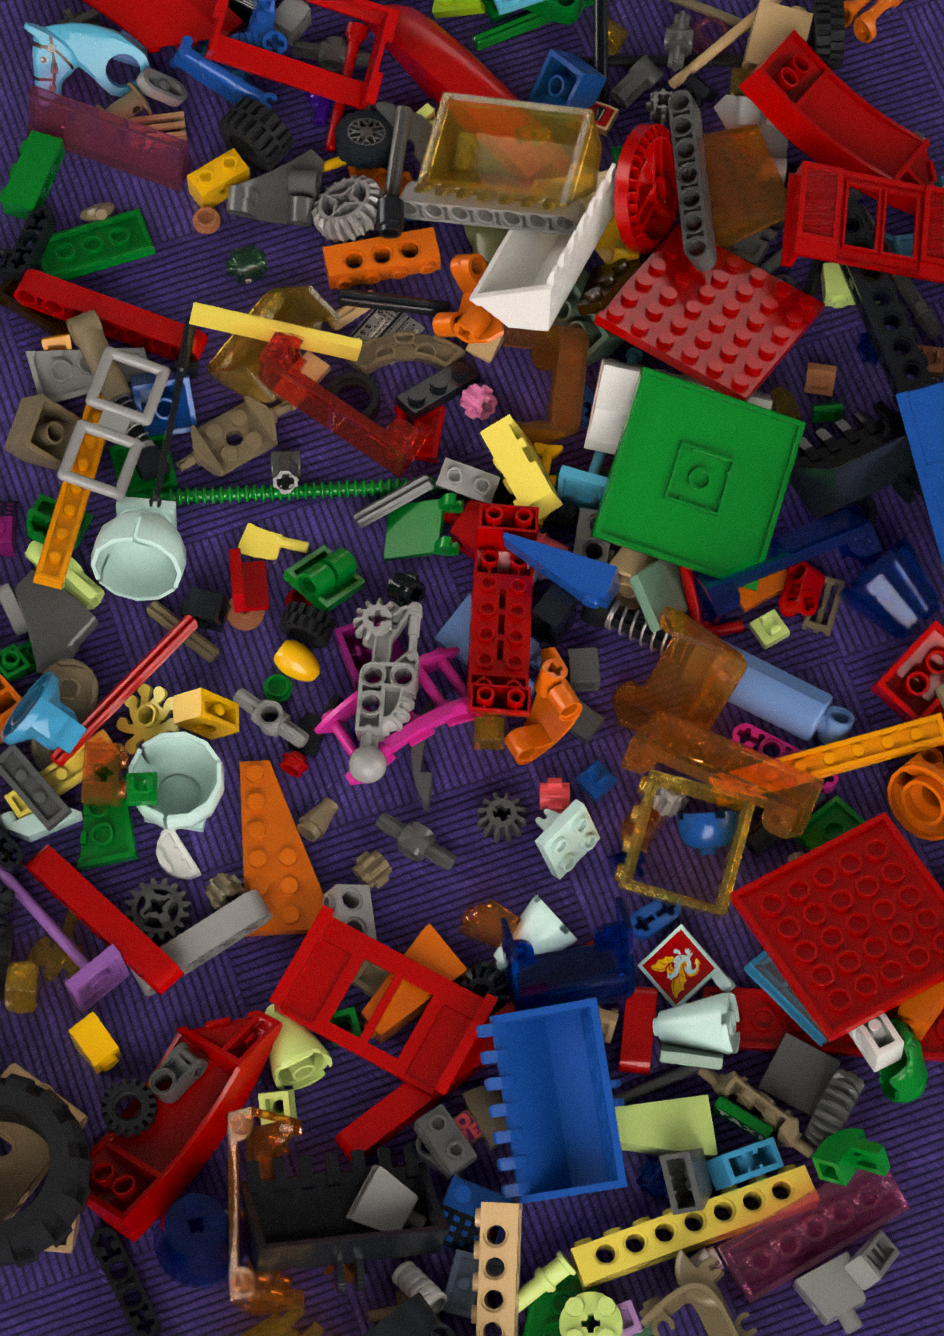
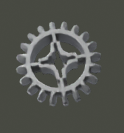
M355 174L350 179L343 177L342 181L334 182V185L330 188L325 187V192L317 196L318 201L313 203L314 209L311 213L315 227L326 240L331 239L334 243L339 240L346 243L348 239L355 241L358 236H365L368 230H374L377 214L376 204L378 199L384 195L382 188L372 178H367L365 175L357 177Z

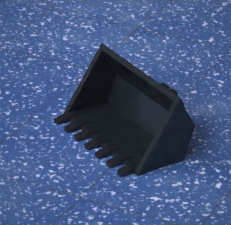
M879 401L873 405V409L881 420L875 423L865 411L855 412L853 417L862 428L854 431L844 419H840L835 422L834 427L842 438L836 441L825 428L816 430L814 435L823 446L819 449H815L805 437H802L799 451L803 456L795 459L789 482L815 519L836 511L888 485H892L906 503H911L916 498L913 488L920 496H923L900 411L893 414L884 402Z
M414 1144L403 1146L404 1165L392 1166L389 1147L377 1148V1159L379 1166L386 1169L418 1196L413 1210L427 1217L424 1226L408 1229L403 1227L400 1230L378 1231L345 1218L371 1168L366 1169L364 1151L361 1149L351 1151L352 1170L347 1171L339 1170L338 1154L336 1152H328L324 1155L326 1173L313 1174L312 1158L310 1155H300L298 1157L300 1174L298 1176L287 1177L286 1164L283 1157L272 1159L273 1178L260 1179L259 1162L257 1160H248L245 1163L247 1181H239V1188L243 1205L246 1253L255 1273L333 1264L335 1287L337 1293H341L346 1290L344 1264L353 1263L354 1285L356 1290L359 1291L365 1289L363 1261L440 1253L445 1235H448L449 1227L425 1163H418L416 1146Z

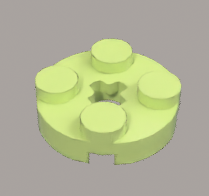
M580 1293L568 1299L561 1311L559 1319L561 1336H622L623 1317L613 1299L602 1293ZM589 1316H594L596 1321H600V1326L595 1327L592 1333L588 1332L587 1327H582L583 1321H587Z

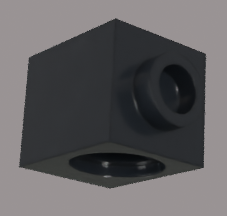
M191 587L189 595L183 599L181 611L183 616L191 615L198 621L199 628L222 632L231 606L222 593Z

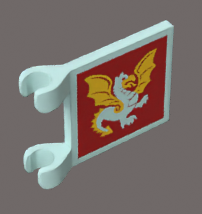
M683 924L678 926L637 965L672 1007L687 1004L686 1002L711 979L714 980L722 991L727 993L731 992L736 986L734 981L718 966Z

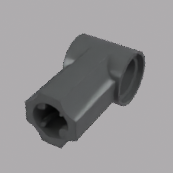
M646 54L628 70L629 73L609 92L613 102L624 110L645 90L648 91L665 74Z
M300 450L271 451L273 487L277 488L281 494H289L295 487H298L299 476H301Z

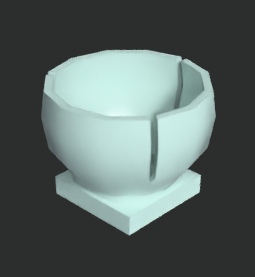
M125 496L122 500L116 501V517L102 526L91 553L90 565L96 580H99L98 583L114 595L135 601L161 599L178 588L186 566V548L177 530L176 501L161 500L162 504L159 508L156 501L150 507V499Z
M185 731L160 733L143 743L141 749L138 748L128 767V773L157 772L158 805L136 807L147 823H153L169 830L186 829L204 832L206 819L212 816L224 792L223 763L209 743Z

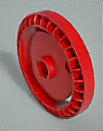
M643 123L636 126L628 135L619 156L616 177L614 179V205L617 227L624 245L633 253L652 254L671 234L676 222L677 212L679 211L671 133L663 125Z

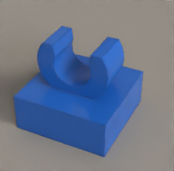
M596 759L575 778V783L596 803L617 784L618 779Z

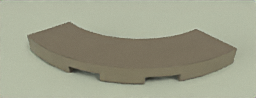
M416 331L393 332L392 335L377 339L374 337L362 343L358 361L347 359L345 361L358 372L368 376L385 365L402 361L421 362L442 370L459 359L464 358L466 351L457 344L437 335L430 336L418 334Z

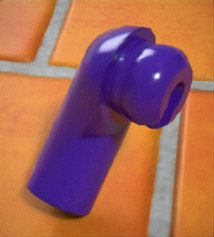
M304 92L308 103L315 110L313 123L320 127L326 126L331 101Z

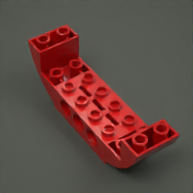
M480 502L471 589L466 707L468 713L526 718L530 716L531 687H529L534 568L505 548L503 535L506 532L536 541L539 507Z

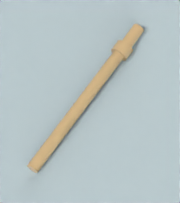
M755 10L668 81L669 85L673 89H677L691 73L695 74L752 26Z

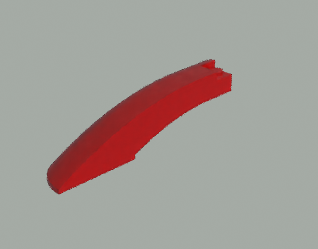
M384 5L400 11L392 43L386 42L385 48L430 99L433 98L467 128L508 170L526 192H531L537 181L585 174L507 86L451 34L421 11L403 5ZM363 21L376 36L378 26Z

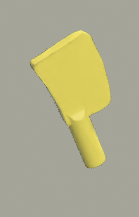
M248 523L238 548H240L241 554L253 558L276 560L281 548L308 554L310 542L283 537L282 534L270 532Z

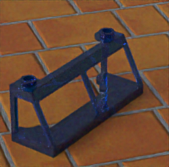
M852 506L771 539L766 559L763 562L721 579L692 571L709 620L715 626L726 622V613L738 607L741 599L738 588L836 548H838L842 559L846 557L855 558L859 561L861 567L875 562L883 549L872 523Z

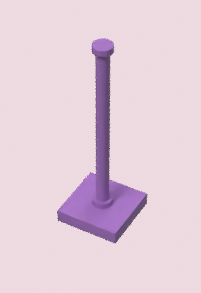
M0 869V880L9 889L14 890L15 897L81 969L64 984L75 1006L82 1014L130 976L121 953L113 944L90 962L11 873Z

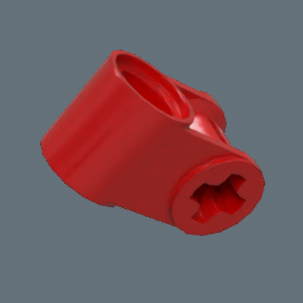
M804 559L795 560L787 570L785 584L778 603L779 610L785 617H794L796 614L812 616L818 608L820 594L825 584V574Z

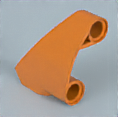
M456 254L452 258L450 264L451 273L463 292L458 312H439L433 318V331L438 337H458L466 343H489L504 334V324L482 306H477L469 300L488 267L486 259L481 254Z
M555 647L541 649V669L534 682V689L537 693L529 718L526 719L523 727L512 730L504 739L506 746L519 765L532 762L555 745L573 726L583 709L580 700L566 679L568 669Z

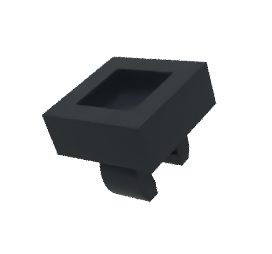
M692 73L684 81L690 87L686 91L691 95H696L697 99L695 102L699 109L703 106L705 100L713 102L719 95L704 80Z

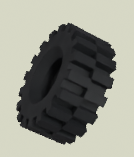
M813 0L812 13L814 14L811 22V48L830 69H842L845 48L843 0Z

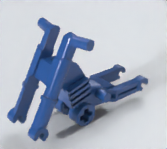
M254 0L246 32L236 33L229 37L283 55L287 49V39L274 28L276 0ZM186 35L182 38L180 47L177 49L178 53H175L174 57L169 60V65L172 68L178 67L187 72L193 79L224 97L227 102L229 100L236 104L241 98L249 97L272 109L271 104H268L266 101L275 103L277 100L275 94L265 93L242 79L241 75L237 76L231 71L237 70L236 68L204 58V55L191 48L193 43L191 36Z

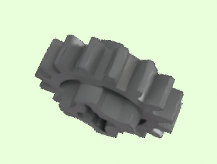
M151 878V885L146 886L143 882H140L141 891H130L131 897L134 900H126V908L130 911L125 912V916L153 942L155 938H159L160 942L165 944L166 936H170L173 939L176 937L175 931L177 929L182 932L186 930L183 921L191 920L190 914L185 912L191 909V904L189 901H185L187 899L186 891L178 893L179 885L177 882L170 887L168 886L167 878H163L161 884H157L155 878ZM144 900V908L139 911L140 913L138 914L139 906ZM158 907L159 910H163V913L158 914L156 911L153 912V909ZM176 908H178L177 916H176V918L174 919V921L172 922V921H171L172 913L176 912V911H177Z

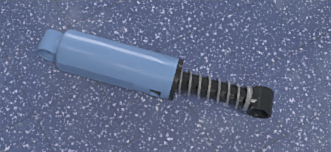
M616 596L607 609L600 606L598 609H594L583 604L580 617L588 625L594 627L604 626L609 630L616 628L620 636L626 633L629 635L630 641L638 639L640 646L648 644L650 645V651L658 649L662 657L668 654L671 656L672 662L681 661L677 674L678 677L804 741H812L816 734L818 739L825 745L847 739L855 720L854 715L844 707L831 706L833 700L831 694L702 629L696 634L693 641H691L692 636L689 639L681 636L682 631H679L678 634L671 631V625L668 629L664 627L652 633L645 617L639 614L640 609L634 612L629 609V604L624 607L623 601H620V599L616 601Z

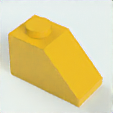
M93 1011L68 1030L74 1047L96 1074L102 1070L104 1072L109 1071L119 1062L118 1058L121 1056L118 1045Z

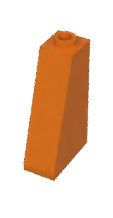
M430 923L424 927L404 954L458 985L461 984L462 978L467 975V968ZM389 974L362 1010L363 1023L361 1027L363 1031L394 977L393 974ZM403 980L370 1039L376 1037L380 1044H382L424 1012L432 996Z
M944 981L907 1000L898 1008L897 1020L905 1023L907 1029L914 1033L916 1039L920 1041L944 1008Z

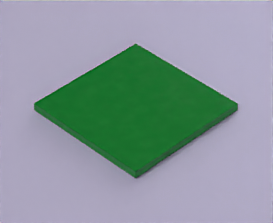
M641 367L590 537L756 591L806 422L665 373Z

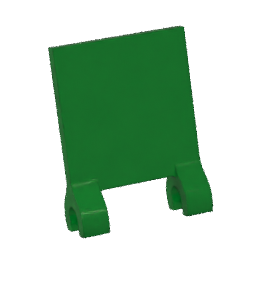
M448 493L440 499L406 503L388 513L384 560L391 561L429 555H459L460 544L458 542L452 543L451 536L442 537L445 512L453 514L462 513L464 501L456 500L457 495L455 493Z

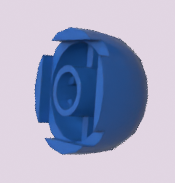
M737 811L676 814L680 838L689 848L700 849V855L718 854V848L727 846L734 839L737 832Z

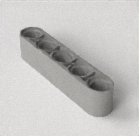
M251 890L160 948L181 968L184 973L183 976L265 925L273 916L259 892ZM130 968L131 973L133 974L134 978L136 979L145 996H151L156 994V992Z

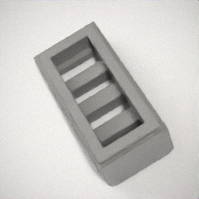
M878 1229L849 1260L845 1270L861 1289L867 1290L881 1280L900 1254V1251L885 1233Z

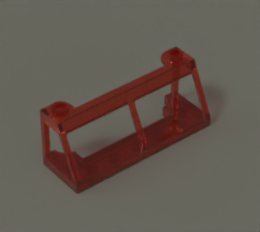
M275 332L260 355L258 381L380 465L402 478L433 431V428L422 421H419L414 426L406 420L398 419L392 421L384 429L303 374L301 371L307 363V360L302 357L300 352L303 340L293 333Z

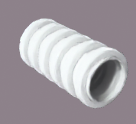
M406 1261L396 1268L392 1281L395 1285H398L401 1291H404L406 1296L412 1298L420 1292L436 1314L443 1309L447 1301V1295L441 1292V1289L434 1285V1282L428 1279L427 1275L422 1273L412 1261Z

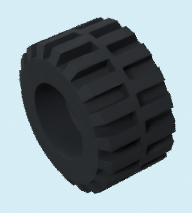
M249 97L241 98L218 124L219 133L230 150L234 148L247 165L259 171H271L293 147V138L284 122L266 105Z

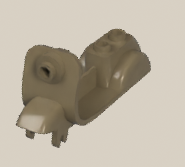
M679 1249L675 1259V1275L679 1288L662 1300L658 1295L643 1302L644 1309L639 1312L642 1318L640 1323L645 1328L651 1327L655 1336H661L658 1325L662 1321L668 1322L671 1330L676 1329V1323L670 1316L686 1304L693 1305L708 1336H753L758 1332L756 1327L746 1331L741 1326L742 1321L750 1317L749 1312L739 1314L735 1320L716 1284L724 1276L725 1271L719 1268L712 1271V1268L716 1267L720 1261L710 1257L697 1267L682 1249Z

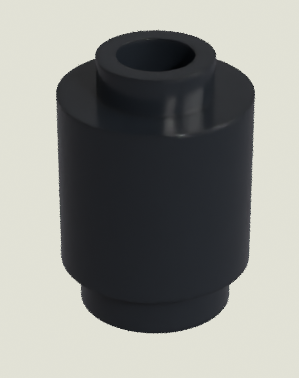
M385 194L378 199L376 204V229L381 237L393 239L400 237L404 229V201L398 198L397 195Z

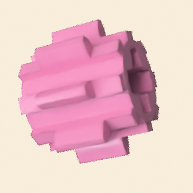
M473 384L469 385L466 390H463L460 406L466 409L464 414L473 420L476 417L480 420L488 419L491 414H494L498 401L492 395L493 389L485 384L481 387Z

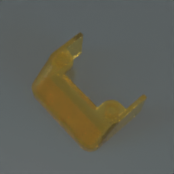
M311 285L273 288L259 300L249 313L321 330L322 327L320 325L323 322L338 321L341 317ZM232 334L209 363L207 371L214 379L242 397L249 395L259 402H274L277 397L270 389L272 382L268 378L292 347Z

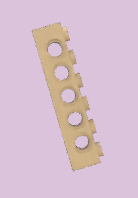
M481 1202V1208H476L475 1227H480V1240L474 1241V1259H479L478 1272L473 1273L472 1290L478 1293L477 1305H472L471 1323L476 1324V1336H487L486 1327L490 1322L497 1323L501 1327V1336H518L523 1203ZM495 1225H499L505 1230V1239L500 1244L494 1243L490 1238V1230ZM494 1257L501 1259L504 1263V1271L500 1276L491 1274L488 1268L490 1260ZM491 1290H497L503 1296V1303L499 1308H493L488 1304L487 1296Z

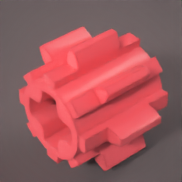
M548 778L547 783H540V810L550 809L561 814L562 810H565L570 805V783H562V778Z

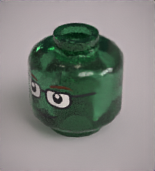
M256 245L234 248L230 251V259L225 260L228 277L234 276L235 281L240 285L261 281L264 273L268 272L264 250H259Z

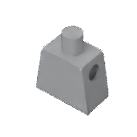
M373 1165L345 1217L350 1221L378 1231L400 1230L403 1227L408 1229L424 1226L427 1219L426 1216L413 1210L418 1196L379 1165Z
M848 1251L795 1279L793 1284L795 1291L823 1325L826 1326L839 1320L847 1335L863 1326L855 1310L863 1306L866 1301L863 1289L845 1270L846 1264L851 1259Z

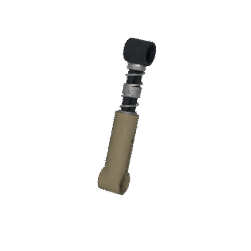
M91 309L67 319L66 324L73 342L79 347L94 378L103 351L109 344L105 338L99 317ZM112 360L101 394L105 400L134 410L131 404L133 399H130L133 393L118 362ZM131 421L126 435L140 439L143 442V448L135 469L141 481L146 483L157 478L162 448L161 446L154 445L153 440L148 439L147 435L149 432H145L144 425ZM168 459L164 475L171 472Z

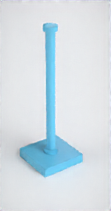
M629 348L626 352V363L638 364L642 361L643 352L637 348ZM595 451L588 472L562 465L557 487L560 499L575 503L579 511L580 508L598 510L608 479L599 475L607 453Z

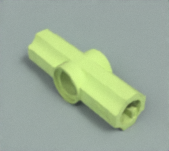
M33 540L28 545L24 554L37 567L44 544ZM71 557L63 589L88 610L95 609L101 603L105 592L84 574L82 567Z

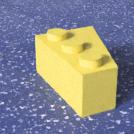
M510 414L480 432L494 457L492 459L500 474H503L505 477L503 479L505 487L511 495L514 494L516 497L513 501L514 505L539 507L538 520L563 505L532 442Z

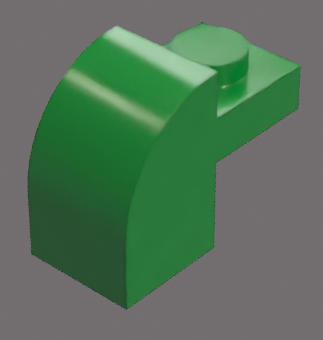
M859 1128L840 1130L836 1134L833 1133L828 1136L811 1157L819 1179L842 1186L848 1184L858 1169L885 1176L891 1168L884 1145L874 1141H867L864 1130Z

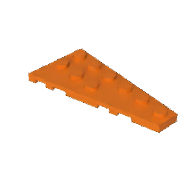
M270 761L239 762L244 889L246 892L257 890L273 916L269 922L246 937L308 933L323 907L324 894Z

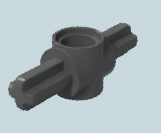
M680 10V13L675 14L673 24L670 27H666L664 53L668 55L667 66L672 68L673 72H678V69L684 67L685 58L692 54L694 29L690 27L691 17L689 14H685V10Z
M329 36L322 40L321 44L296 41L293 55L295 57L318 60V65L321 68L334 73H340L343 69L348 42L337 36ZM358 50L355 66L367 68L371 52Z
M387 813L381 814L376 821V828L397 840V849L407 858L415 862L423 861L426 858L446 871H449L454 866L457 860L456 855L436 844L435 834L425 825L416 821L405 825Z

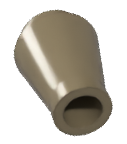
M325 797L318 805L299 818L297 830L304 838L311 842L323 838L334 814L339 809L338 805L332 799Z

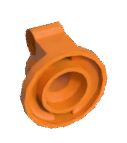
M934 747L916 752L912 759L891 775L887 786L888 802L895 818L907 831L918 838L929 841L944 839V763L942 753Z

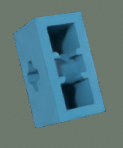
M774 1137L706 1161L715 1191L784 1167Z

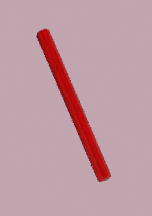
M185 615L80 722L87 731L72 752L68 754L58 747L50 753V759L57 766H63L198 628V621L191 615Z

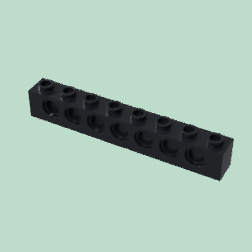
M855 196L848 198L846 229H853L855 232L849 233L845 231L844 244L873 249L875 233L873 229L868 228L865 209L862 205H858ZM839 264L899 409L896 394L937 383L936 378L933 375L930 376L927 370V357L924 351H920L917 346L918 338L915 328L909 326L907 322V310L905 304L899 302L897 298V286L892 277L889 278L888 274L884 272ZM864 277H873L875 281H868ZM875 301H882L886 305H877ZM885 326H894L896 330H889ZM895 350H903L907 354L900 355ZM911 374L914 375L917 379L911 380L908 379L905 375Z

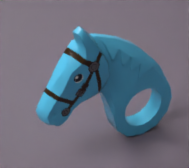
M27 22L24 24L23 28L34 36L32 58L35 90L37 97L42 101H57L62 93L65 79L77 67L87 72L110 95L124 96L130 91L127 84L114 82L106 71L108 61L118 54H128L134 57L140 66V73L146 68H151L147 53L128 37L113 29L95 24L73 22L46 27ZM136 80L133 81V82H132L133 85H134L135 87H138V86H137V81H136Z

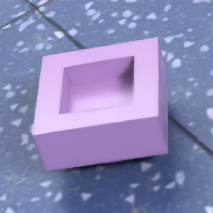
M631 1299L617 1304L623 1317L624 1327L622 1336H632L642 1332L643 1329Z

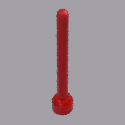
M348 22L345 31L346 40L349 43L341 75L352 78L359 45H362L363 41L367 39L369 27L362 23ZM338 102L334 104L325 143V149L328 152L336 149V126L343 117L346 106Z

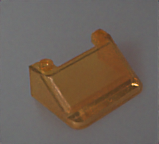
M666 605L660 614L659 622L661 628L673 636L645 685L640 686L636 682L628 681L616 689L611 701L618 725L684 749H693L698 747L705 739L745 673L747 663L745 657L736 649L682 611Z

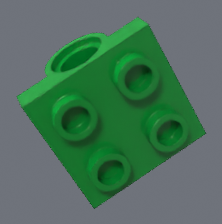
M322 545L286 569L283 575L285 581L312 605L316 606L318 610H324V614H327L362 590L366 582L356 573L357 564L355 558L348 550L338 548L332 552L325 545Z

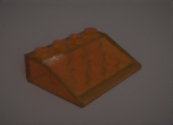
M755 124L703 134L715 244L726 248L785 219L787 191L759 126Z

